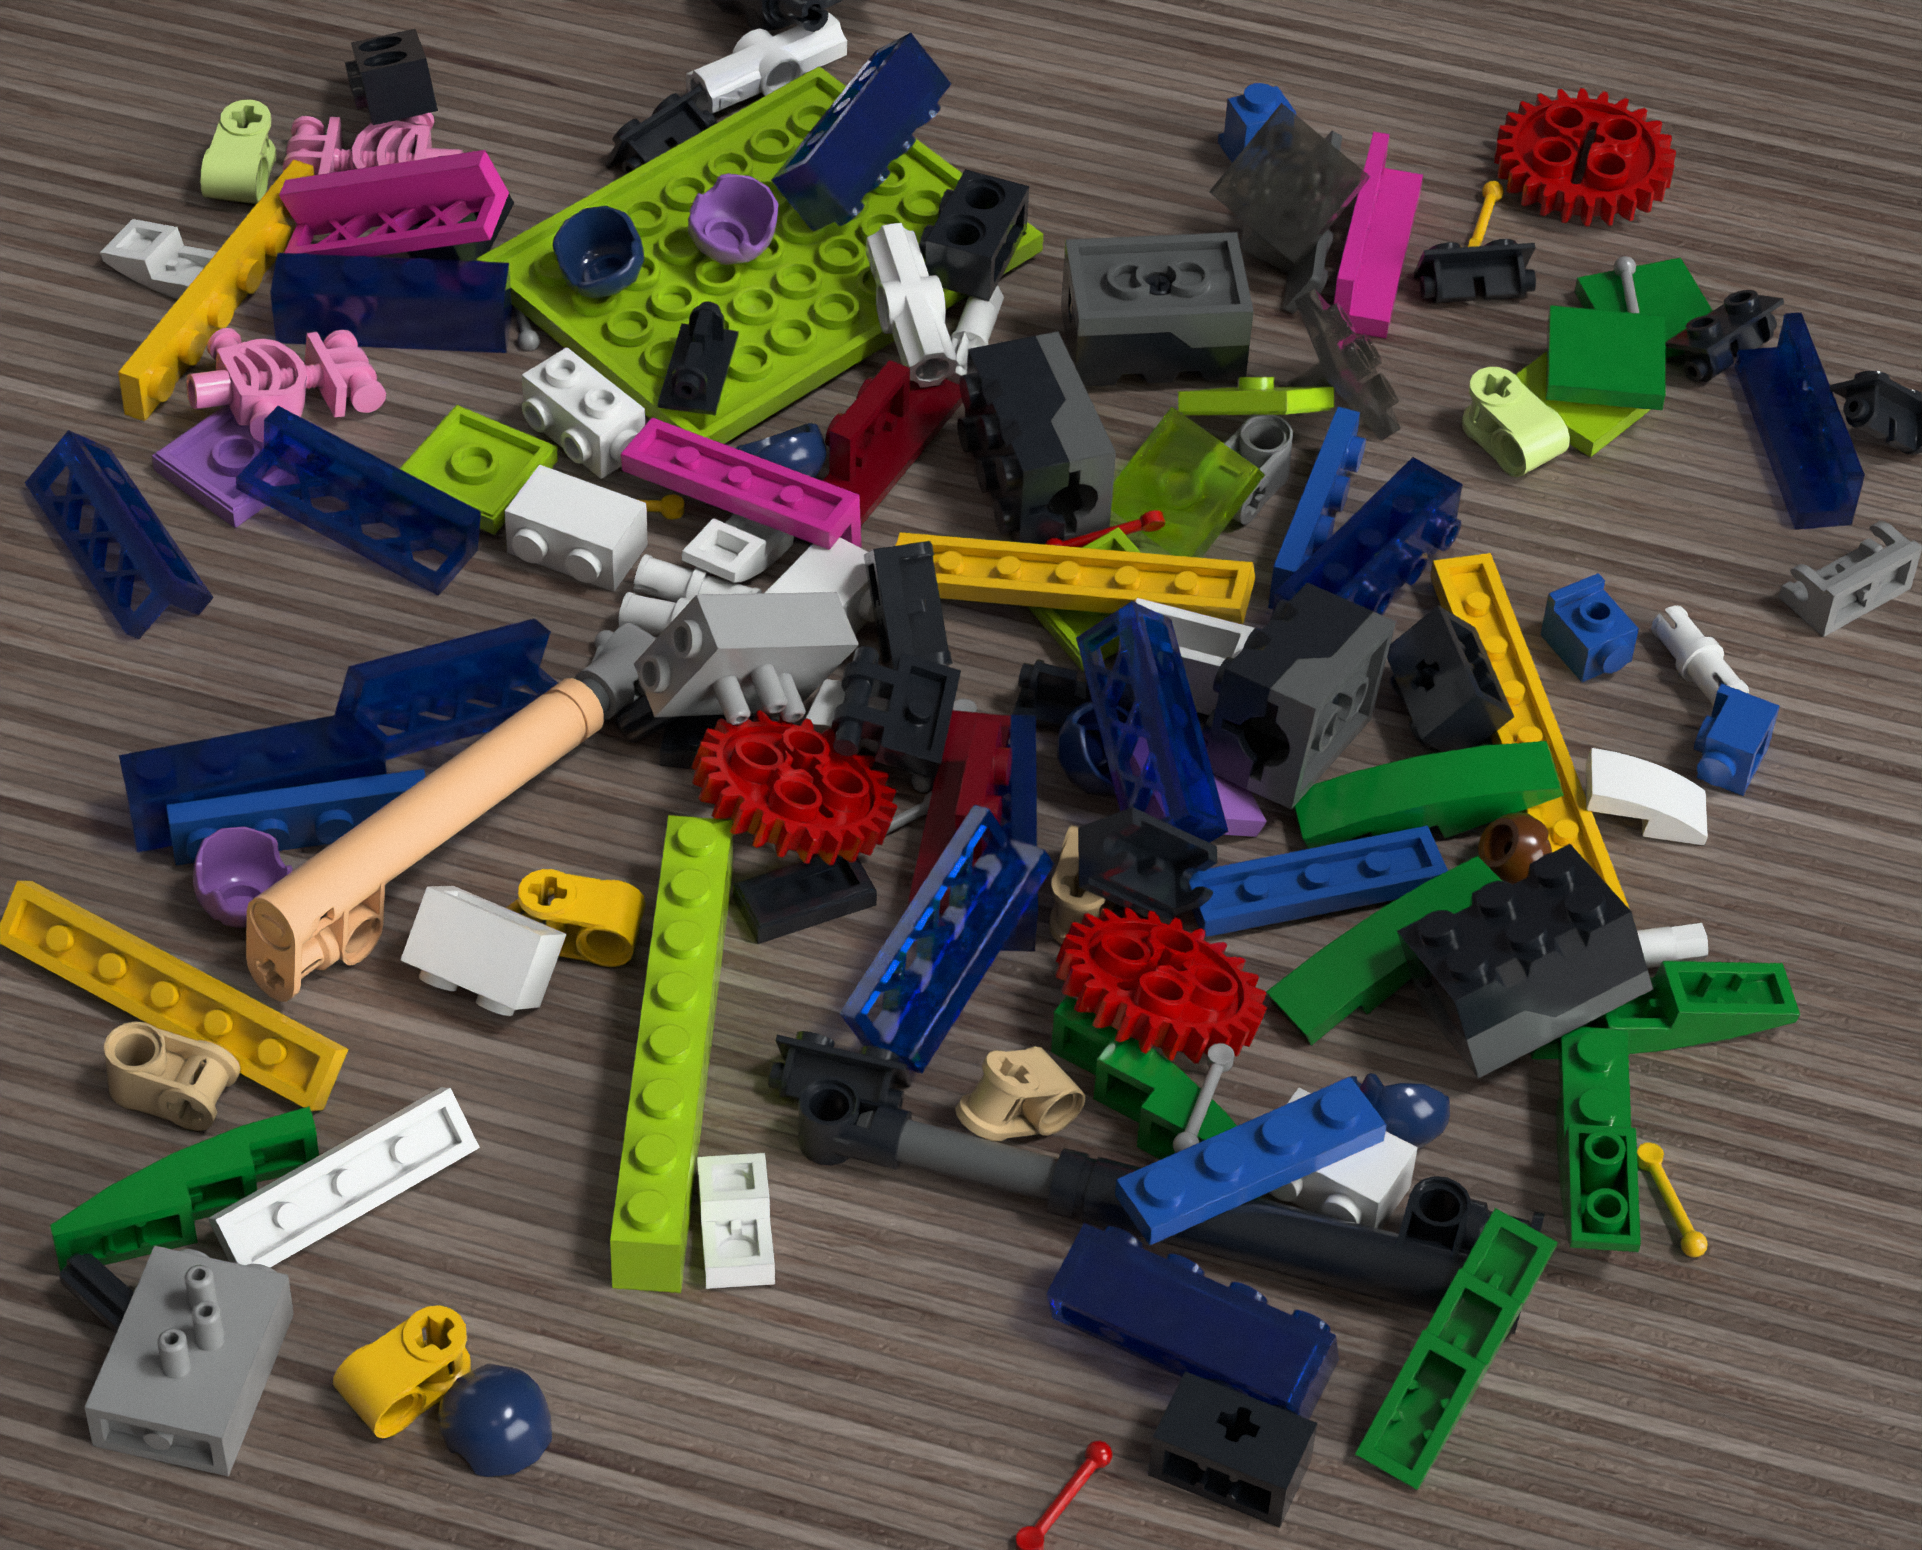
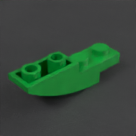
M1578 1027L1558 1038L1559 1098L1556 1106L1557 1155L1562 1210L1569 1247L1639 1252L1641 1236L1636 1128H1631L1628 1030Z

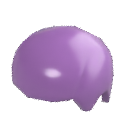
M723 174L717 178L715 184L707 192L696 195L689 211L688 234L704 255L720 264L730 265L750 262L760 256L770 245L776 228L779 204L770 188L752 176Z
M245 826L222 828L204 838L200 844L193 869L194 893L197 901L214 920L220 921L225 926L240 929L246 928L248 903L291 873L293 868L291 865L285 866L279 855L278 842L270 834Z

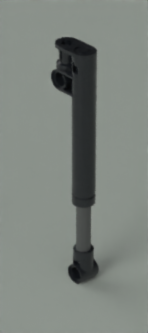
M837 1077L815 1079L808 1083L800 1093L798 1143L801 1152L810 1161L819 1165L832 1166L853 1158L897 1170L900 1163H905L1047 1200V1213L1069 1219L1079 1217L1085 1223L1144 1238L1115 1196L1116 1179L1142 1167L1099 1156L1097 1159L1090 1158V1154L1068 1148H1063L1059 1158L913 1121L911 1111L861 1099L858 1096L857 1090L849 1082ZM1433 1176L1421 1180L1412 1189L1399 1234L1257 1197L1159 1242L1435 1314L1459 1268L1462 1269L1493 1211L1488 1209L1486 1202L1471 1199L1467 1190L1457 1181L1448 1177ZM1534 1212L1530 1220L1511 1217L1541 1233L1545 1214ZM1520 1314L1509 1331L1510 1334L1515 1335Z

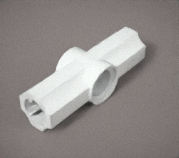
M828 13V20L824 27L815 32L804 30L799 25L775 36H772L763 29L752 30L737 42L731 55L687 73L686 89L690 92L700 86L703 90L695 105L701 111L707 110L713 114L761 92L766 96L802 76V74L846 56L847 39L843 35L840 22L830 13Z
M902 223L882 225L879 231L867 237L865 248L871 272L877 285L876 305L880 326L885 334H893L902 365L910 368V380L917 382L920 387L940 385L945 378L955 374L957 366L956 353L945 325L946 309L942 284L936 275L929 276L914 231L905 229Z

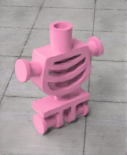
M431 113L378 125L370 123L357 135L352 151L342 149L343 139L340 117H330L327 134L324 135L325 127L321 121L314 117L302 116L295 119L292 123L291 134L293 137L287 143V155L284 158L283 171L293 159L312 165L314 167V175L460 154L463 153V150L432 148L430 131L434 125V117Z
M223 328L216 331L207 343L208 353L216 360V371L188 374L186 381L187 395L193 409L228 405L238 425H249L252 437L264 443L278 440L285 432V424L293 423L301 418L305 405L306 388L310 389L312 387L315 389L318 387L334 418L345 416L347 397H350L354 408L363 413L377 410L386 399L385 389L377 381V374L374 368L369 364L365 352L358 347V342L353 333L348 330L334 331L325 338L324 342H322L317 332L307 333L304 365V362L293 350L278 341L255 339L241 343V337L234 329Z

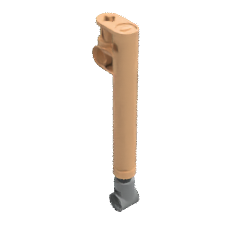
M626 623L620 626L606 642L601 657L579 672L575 679L565 678L251 900L247 907L246 960L251 976L259 988L269 997L277 1001L287 1002L299 993L301 979L314 969L325 970L339 959L347 965H355L366 958L374 949L382 934L385 885L599 731L605 719H610L640 696H645L646 694L640 685L634 663L655 641L656 637L633 623Z

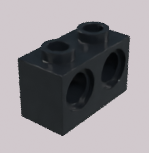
M416 29L351 42L355 60L345 62L351 92L354 96L357 110L368 109L372 125L438 111L427 59Z
M965 169L955 189H947L944 192L939 206L937 222L934 226L928 224L921 236L919 248L923 259H925L929 276L936 275L944 289L989 301L1027 230L1029 186Z

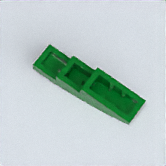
M1547 741L1486 745L1421 755L1354 771L1314 784L1295 805L1303 840L1308 849L1341 843L1371 832L1372 836L1435 825H1438L1444 838H1448L1492 822L1505 814L1523 811L1564 796Z
M1476 856L1423 883L1376 911L1320 949L1267 990L1266 993L1273 1005L1312 1046L1355 1009L1360 1007L1368 1015L1412 978L1397 933L1398 930L1433 911L1446 910L1455 914L1469 907L1473 892L1488 883L1502 880Z
M1662 961L1655 976L1650 977L1653 990L1580 1027L1628 1030V1054H1638L1722 1041L1796 1023L1800 1016V1011L1783 963ZM1558 1038L1529 1052L1531 1059H1558Z
M1067 995L1054 1011L1051 1053L1095 1075L1093 1099L1139 1123L1137 1147L1160 1160L1175 1154L1173 1141L1179 1133L1185 1131L1201 1088L1179 1067L1155 1049L1151 1048L1148 1053H1143L1139 1048V1040L1130 1037L1126 1041L1118 1042L1115 1040L1117 1029L1112 1026L1095 1028L1092 1024L1096 1014L1094 1012H1077L1074 1009L1077 999ZM1211 1099L1197 1135L1199 1143L1237 1126L1225 1110L1213 1099Z
M310 1106L239 1126L176 1151L108 1186L50 1225L60 1272L67 1265V1260L76 1253L81 1255L90 1253L103 1265L150 1255L154 1246L174 1249L198 1243L195 1220L211 1217L258 1190V1182L282 1177L319 1156L316 1127Z
M1497 1208L1494 1209L1462 1269L1459 1268L1428 1327L1422 1331L1355 1455L1419 1490L1520 1314L1558 1242Z

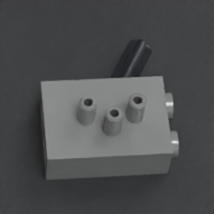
M837 592L695 595L635 661L634 666L639 682L646 695L622 708L617 713L616 723L618 728L629 742L637 743L683 716L724 715L727 723L738 725L748 720L751 713L761 710L764 713L770 714L779 712L782 720L788 723L800 720L806 712L803 702L859 645Z
M154 1246L135 1292H133L92 1254L86 1253L81 1255L76 1253L67 1260V1265L59 1273L60 1282L116 1333L84 1407L92 1445L229 1477L294 1315L288 1275L278 1273L262 1264L241 1265L213 1259L193 1249L177 1251Z

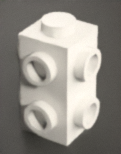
M567 347L522 374L523 403L521 408L525 420L533 430L546 434L564 449L572 461L578 464L582 463L601 479L622 466L621 452L645 426V408Z

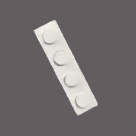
M441 1087L214 1214L208 1220L229 1262L241 1265L254 1263L272 1267L480 1147L451 1088Z

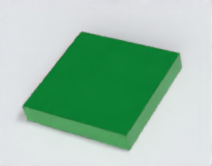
M1681 257L1636 266V271L1632 276L1639 313L1665 316V342L1685 330V326L1690 320L1707 315L1713 311ZM1614 270L1577 277L1574 293L1583 308L1628 312L1622 279L1616 275ZM1665 345V358L1685 354L1684 350L1666 348Z
M1550 305L1547 320L1546 400L1663 410L1666 396L1665 316Z

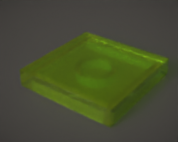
M1171 407L1113 482L1111 511L1126 522L1140 519L1141 515L1149 511H1162L1165 519V526L1152 532H1145L1143 530L1139 532L1171 555L1202 558L1265 474L1213 435Z

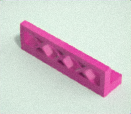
M1373 131L1337 276L1330 329L1387 338L1421 193L1423 174L1385 168L1390 134Z
M485 150L287 179L279 196L297 225L283 256L290 268L491 240L509 191ZM479 212L476 221L458 223L469 214ZM430 219L418 229L408 230L419 221ZM381 226L368 236L359 237L371 227ZM331 233L319 243L311 244L314 235Z
M653 417L621 452L623 472L829 550L839 538L860 548L862 547L859 494Z

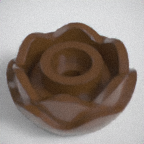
M1528 813L1505 814L1490 823L1482 833L1478 844V857L1502 881L1513 885L1527 878L1530 863L1552 852L1551 844L1548 840V829L1541 821Z

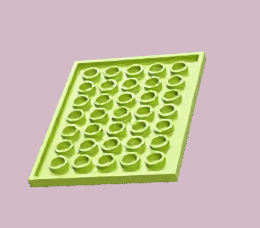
M818 66L476 258L479 267L477 276L564 348L567 347L645 408V415L650 419L653 417L725 444L895 341L893 334H885L880 326L876 305L877 285L865 251L867 237L879 231L882 225L902 223L905 229L914 231L919 245L925 227L928 224L934 226L938 220L939 206L944 192L947 189L954 190L963 173ZM729 173L752 176L770 188L779 204L773 239L767 249L750 262L730 265L720 264L704 255L689 236L688 218L690 216V208L696 195L707 192L720 175ZM606 205L625 212L632 219L643 244L645 259L637 280L617 295L595 299L581 296L567 285L553 250V239L566 219L585 208ZM1027 222V230L1003 274L1043 250V233ZM943 288L945 309L969 295ZM709 301L717 304L725 319V329L739 331V336L716 416L658 408L657 403L681 323L689 324L692 309L701 303Z

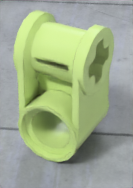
M240 100L231 103L222 111L210 148L206 150L202 161L200 183L204 198L257 204L266 193L268 179L276 161V148L268 138L271 127V113L263 103L255 100Z
M1486 367L1479 369L1472 375L1469 383V394L1472 402L1464 411L1461 421L1462 429L1469 438L1476 441L1497 461L1504 472L1518 478L1567 451L1570 436L1561 416L1535 396L1521 383L1515 374L1500 367Z

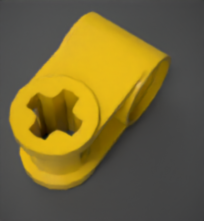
M541 869L525 876L518 887V902L524 910L523 916L539 923H543V920H545L546 926L567 934L559 956L590 961L605 967L624 965L631 960L646 906L644 895L633 885L620 880H601L566 874L554 869ZM552 887L554 889V899L549 905L548 892L549 888Z
M440 1305L422 1308L373 1343L367 1344L349 1355L338 1367L333 1377V1386L377 1437L387 1438L394 1436L408 1427L420 1414L441 1401L457 1378L471 1372V1359L465 1347L467 1342L466 1324L461 1315L451 1308ZM425 1327L427 1340L423 1341L422 1329ZM450 1362L452 1365V1374H449L448 1364Z

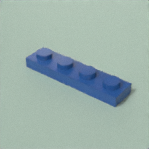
M1337 407L1273 566L1269 609L1275 610L1283 599L1290 601L1306 583L1314 585L1319 565V558H1315L1314 555L1316 550L1326 553L1335 524V518L1330 517L1332 510L1342 512L1347 500L1351 478L1346 477L1348 471L1357 473L1362 462L1366 438L1357 436L1360 412L1342 407Z
M424 769L169 804L167 805L175 864L177 866L194 863L202 840L222 828L245 826L268 833L276 838L279 852L332 844L426 777Z
M1423 826L1209 868L1204 872L1198 871L1194 873L1189 880L1188 889L1190 892L1195 887L1204 886L1213 890L1212 897L1204 905L1192 909L1199 929L1205 930V937L1395 900L1423 883L1443 874L1448 869L1429 827Z
M1347 1077L1116 1179L1115 1196L1148 1244L1152 1245L1383 1142L1387 1124L1353 1079Z

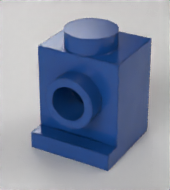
M1264 83L1251 84L1245 88L1244 95L1227 99L1224 133L1218 134V144L1240 176L1252 174L1263 160L1275 167L1291 163L1296 111L1278 86L1272 87ZM1262 139L1266 146L1254 149V142L1256 140Z
M1599 573L1548 593L1540 634L1581 682L1603 673H1614L1622 669L1627 663L1632 662L1639 630L1604 590L1605 580Z
M1721 683L1716 694L1712 714L1705 717L1695 740L1694 750L1702 753V757L1697 764V778L1743 796L1770 746L1780 706Z

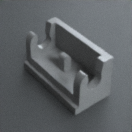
M1878 521L1870 526V530L1876 537L1883 540L1886 548L1883 549L1880 544L1868 538L1860 542L1859 548L1817 571H1814L1807 565L1799 564L1790 570L1791 574L1798 581L1795 583L1789 581L1783 584L1778 597L1822 637H1825L1911 589L1922 546L1915 540L1910 542L1889 523Z

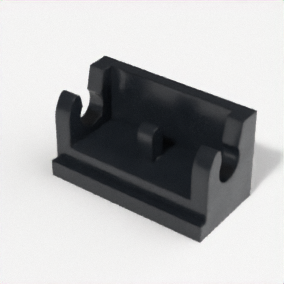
M931 541L876 548L864 554L881 661L884 667L895 670L902 652L945 666L953 664L951 652L948 649Z
M1134 807L1078 827L1079 888L1124 908L1128 907L1147 917L1150 910L1155 911L1161 923L1170 924L1175 915L1204 905L1212 897L1213 890L1199 886L1189 892L1188 884L1194 873L1198 871L1204 872L1218 863L1217 846Z

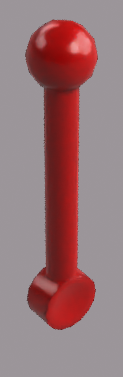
M1153 510L1141 515L1140 519L1065 541L1051 538L1044 545L1082 548L1118 527L1125 535L1142 530L1145 532L1159 530L1165 526V519L1162 511Z
M1097 1440L1087 1446L1085 1450L1086 1460L1035 1525L1023 1527L1018 1531L1016 1535L1017 1550H1044V1535L1094 1471L1110 1464L1113 1452L1107 1442Z

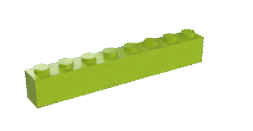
M668 815L610 1236L612 1288L672 1293H681L733 875V834L730 832L733 820Z

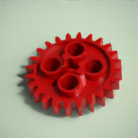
M1580 88L1577 98H1570L1563 89H1558L1556 100L1552 101L1547 96L1539 93L1536 97L1535 106L1521 101L1518 113H1507L1505 125H1500L1494 163L1499 164L1498 178L1508 179L1506 191L1508 193L1523 192L1521 200L1523 206L1539 202L1541 204V216L1544 217L1553 210L1560 211L1561 222L1567 223L1573 215H1578L1581 217L1584 226H1590L1593 216H1600L1603 222L1611 226L1613 225L1614 214L1618 213L1626 220L1632 221L1636 208L1649 213L1653 200L1663 201L1665 189L1671 186L1676 150L1670 149L1672 136L1660 134L1662 128L1660 120L1646 122L1648 111L1646 108L1637 109L1633 112L1627 110L1629 99L1624 98L1616 104L1609 103L1608 92L1605 91L1599 94L1597 99H1590L1585 88ZM1595 129V140L1589 150L1584 176L1580 184H1573L1575 171L1578 169L1587 133L1589 130Z
M761 710L756 711L753 721L748 718V720L738 725L729 724L721 718L717 721L714 730L709 728L706 730L692 764V769L696 770L692 784L702 788L698 797L701 802L715 804L711 814L714 819L731 818L734 821L730 829L732 834L748 831L754 835L752 846L758 848L766 842L774 844L777 856L781 858L787 854L788 850L797 851L800 859L806 864H809L813 854H818L828 865H834L838 854L851 863L856 861L859 852L868 856L872 855L876 844H883L897 810V805L892 803L896 790L885 786L889 777L888 773L871 770L875 758L867 755L843 756L838 754L833 748L835 734L832 729L829 728L822 733L814 731L813 723L808 718L802 722L801 726L783 721L781 715L778 721H771Z
M1128 907L1124 908L1121 918L1107 908L1102 909L1099 918L1089 913L1084 914L1081 924L1076 922L1071 924L1055 961L1059 963L1055 976L1065 981L1061 992L1064 995L1078 997L1074 1007L1077 1012H1094L1096 1014L1092 1024L1095 1028L1112 1026L1117 1029L1116 1041L1123 1042L1132 1037L1139 1040L1141 1052L1148 1053L1152 1046L1159 1047L1166 1058L1171 1061L1174 1060L1177 1051L1183 1052L1194 1064H1199L1203 1052L1208 1055L1209 1048L1218 1043L1230 1046L1234 1051V1056H1239L1243 1046H1251L1267 1010V1007L1262 1004L1266 991L1256 988L1259 976L1242 971L1246 962L1244 958L1227 957L1224 954L1228 944L1225 942L1209 944L1203 940L1205 930L1200 928L1189 933L1183 930L1181 919L1176 917L1169 925L1161 923L1155 911L1151 910L1146 919H1140Z

